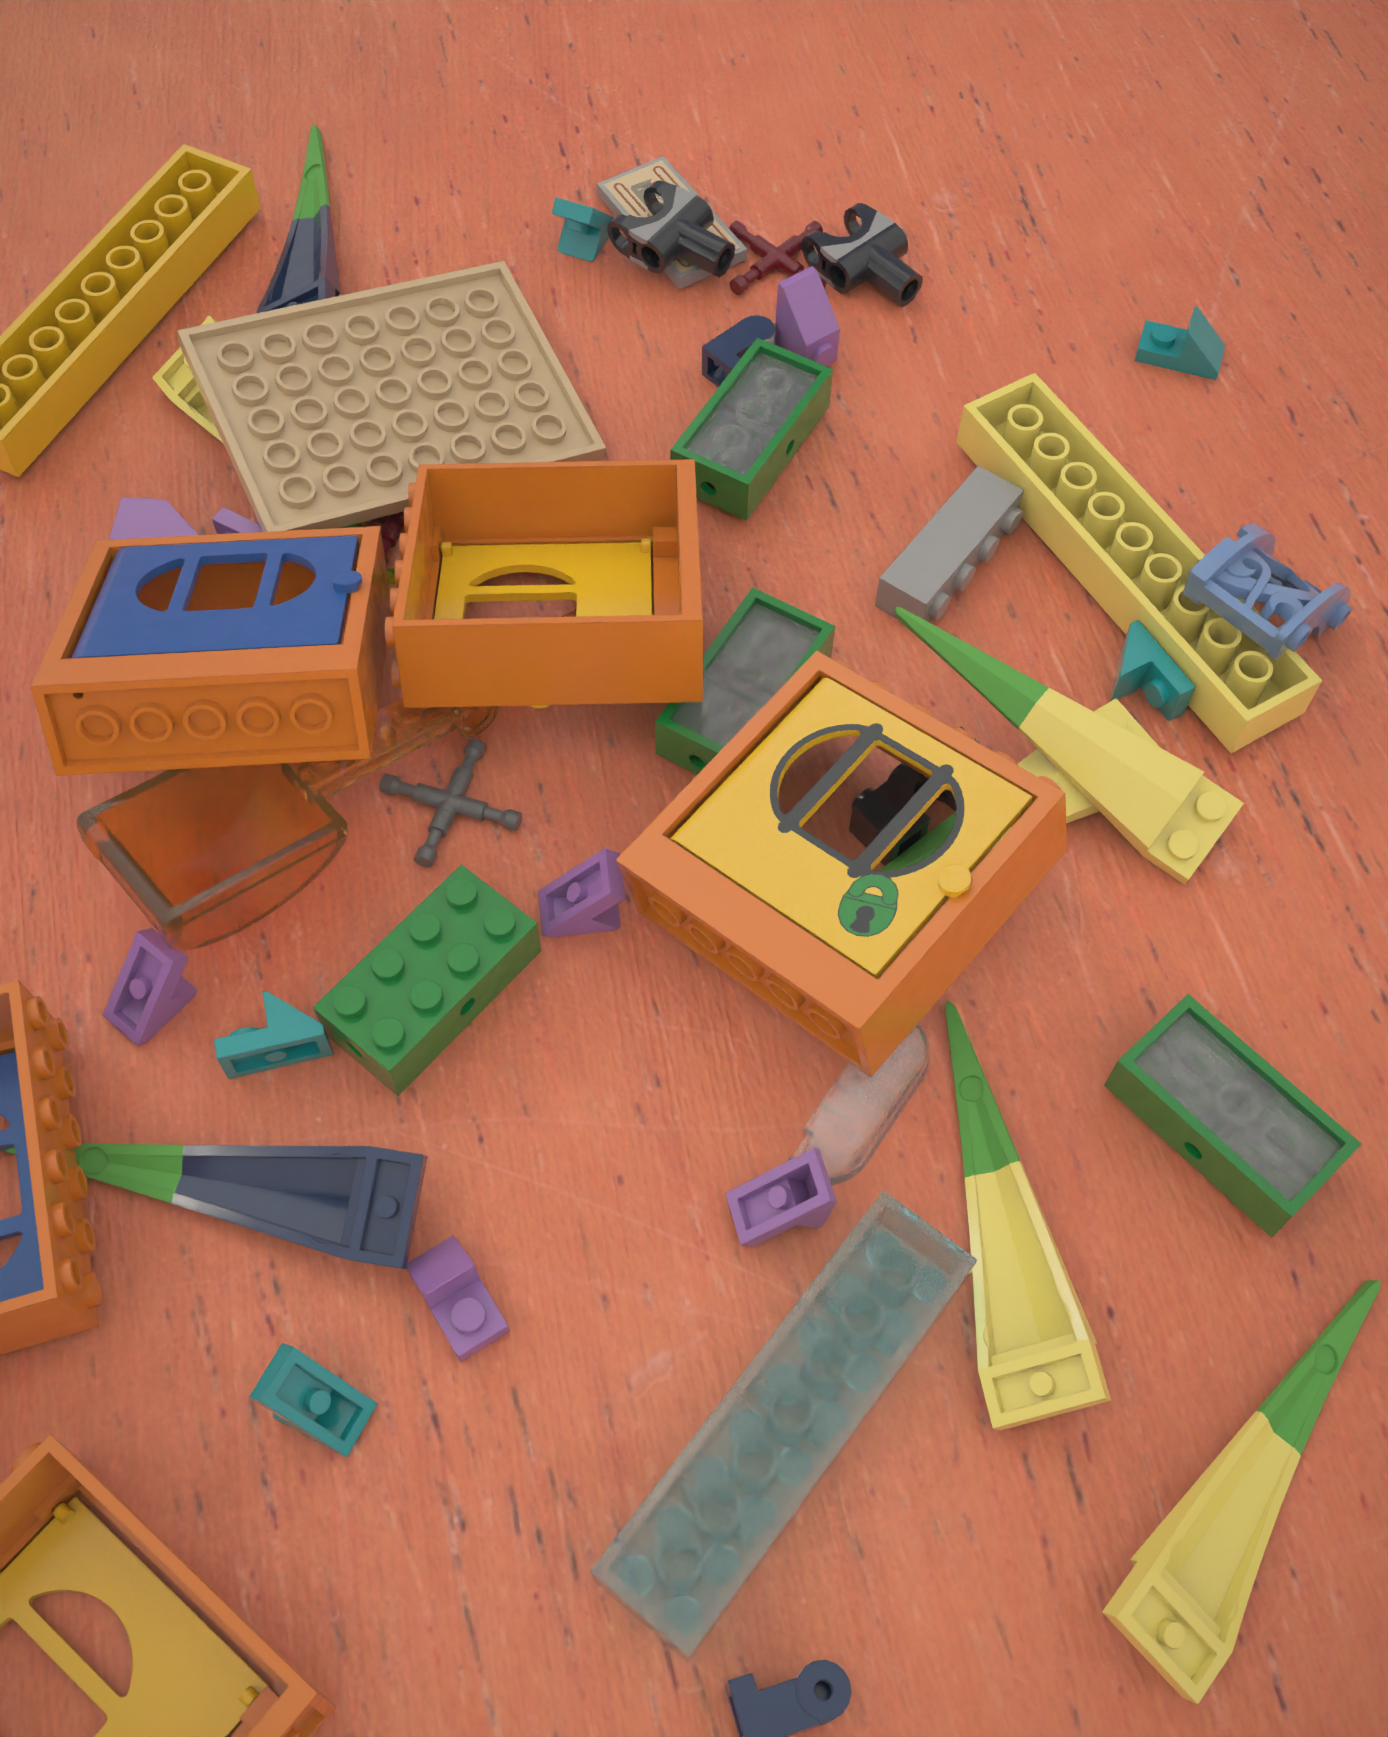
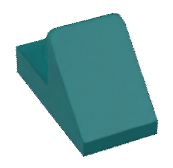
M555 197L551 214L565 219L558 251L586 261H594L609 238L607 227L609 222L615 217L595 208Z
M1194 306L1187 330L1146 320L1134 361L1217 380L1225 344L1201 310Z
M1137 620L1130 624L1122 645L1110 700L1120 699L1141 688L1147 701L1153 707L1158 708L1168 721H1171L1185 713L1196 686L1141 622Z
M262 991L268 1027L261 1029L255 1027L240 1028L231 1032L227 1037L214 1039L216 1058L228 1079L333 1055L332 1045L323 1024L267 991Z
M284 1343L278 1348L249 1396L273 1412V1418L345 1457L349 1455L378 1404L295 1347Z

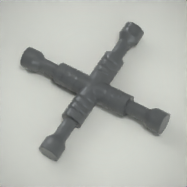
M471 738L468 740L464 749L465 758L461 766L455 768L446 790L418 783L416 786L402 782L397 776L387 773L381 779L380 792L390 795L403 794L413 797L414 802L437 808L428 827L430 832L425 844L418 848L414 857V861L420 866L426 868L433 866L437 857L436 848L441 838L446 837L456 814L479 821H484L486 818L499 822L504 828L517 831L520 827L522 812L512 809L506 811L488 807L487 802L465 796L473 778L471 771L476 761L482 758L486 750V745L478 739Z

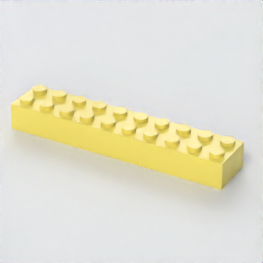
M1036 373L963 406L956 443L977 466L983 467L1024 490L1019 507L1023 511V519L1125 634H1127L1132 622L1137 620L1141 622L1196 686L1188 706L1230 753L1237 751L1305 713L1322 679L1296 652L1288 648L1277 660L1273 659L1268 655L1266 649L1205 604L1200 602L1197 605L1183 594L1189 571L1205 554ZM1235 597V598H1237L1238 600H1240L1242 603H1243V601L1245 600V599H1242V598ZM1252 607V610L1260 615V613L1254 607Z

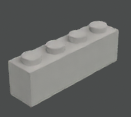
M978 465L881 575L875 607L896 618L894 613L895 607H901L927 622H930L932 618L938 621L946 612L954 592L957 589L964 591L975 574L977 565L981 561L987 563L996 552L1000 538L1004 533L1011 535L1019 525L1023 516V511L1019 507L1024 490Z

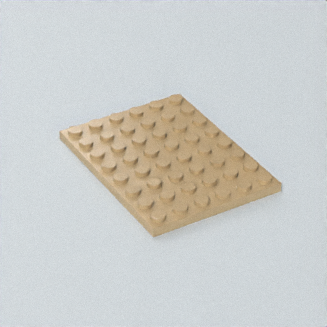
M505 261L177 330L178 343L263 532L342 528L403 512L405 507H409L408 485L409 483H416L419 464L599 461L605 457V444Z

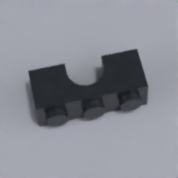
M903 763L899 764L889 775L886 782L876 789L873 787L865 789L853 801L849 831L867 848L929 778ZM944 790L936 800L944 802L956 812V802L952 792ZM924 812L880 862L886 866L925 836L930 817Z

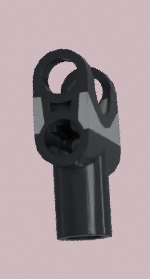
M655 181L644 191V202L653 216L635 217L620 214L608 224V236L615 248L634 263L656 274L662 273L676 258L680 257L714 276L721 277L729 269L735 255V245L707 230L714 221L713 212L707 202L684 188L665 181ZM655 193L661 196L664 205L658 201ZM619 228L624 232L627 239L621 234Z
M856 203L845 211L844 224L850 236L837 237L826 232L812 231L802 238V252L807 264L810 267L813 266L818 271L819 276L841 294H846L864 281H867L897 305L903 307L908 305L921 289L923 277L899 259L907 254L908 240L904 231L887 216L866 204ZM856 216H858V217L860 218L859 221H860V223H861V226L859 225V223H858V221H857V219H856Z

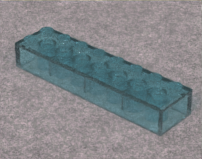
M883 1190L590 1570L593 1581L689 1664L968 1280L978 1260Z

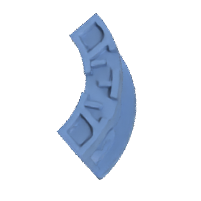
M1250 523L1241 527L1236 534L1240 537L1236 542L1227 536L1209 551L1189 571L1183 594L1198 605L1202 602L1258 643L1275 660L1288 648L1295 652L1310 634L1318 638L1328 627L1336 630L1353 610L1348 605L1351 590L1344 584L1336 583L1321 591L1308 581L1300 579L1293 570L1274 558L1272 555L1276 542L1275 536L1256 523ZM1235 597L1242 598V599H1245V600H1244L1243 603H1242L1240 600H1238V599L1235 598ZM1255 601L1265 603L1260 615L1252 610ZM1272 614L1281 616L1285 623L1277 628L1268 622V619Z

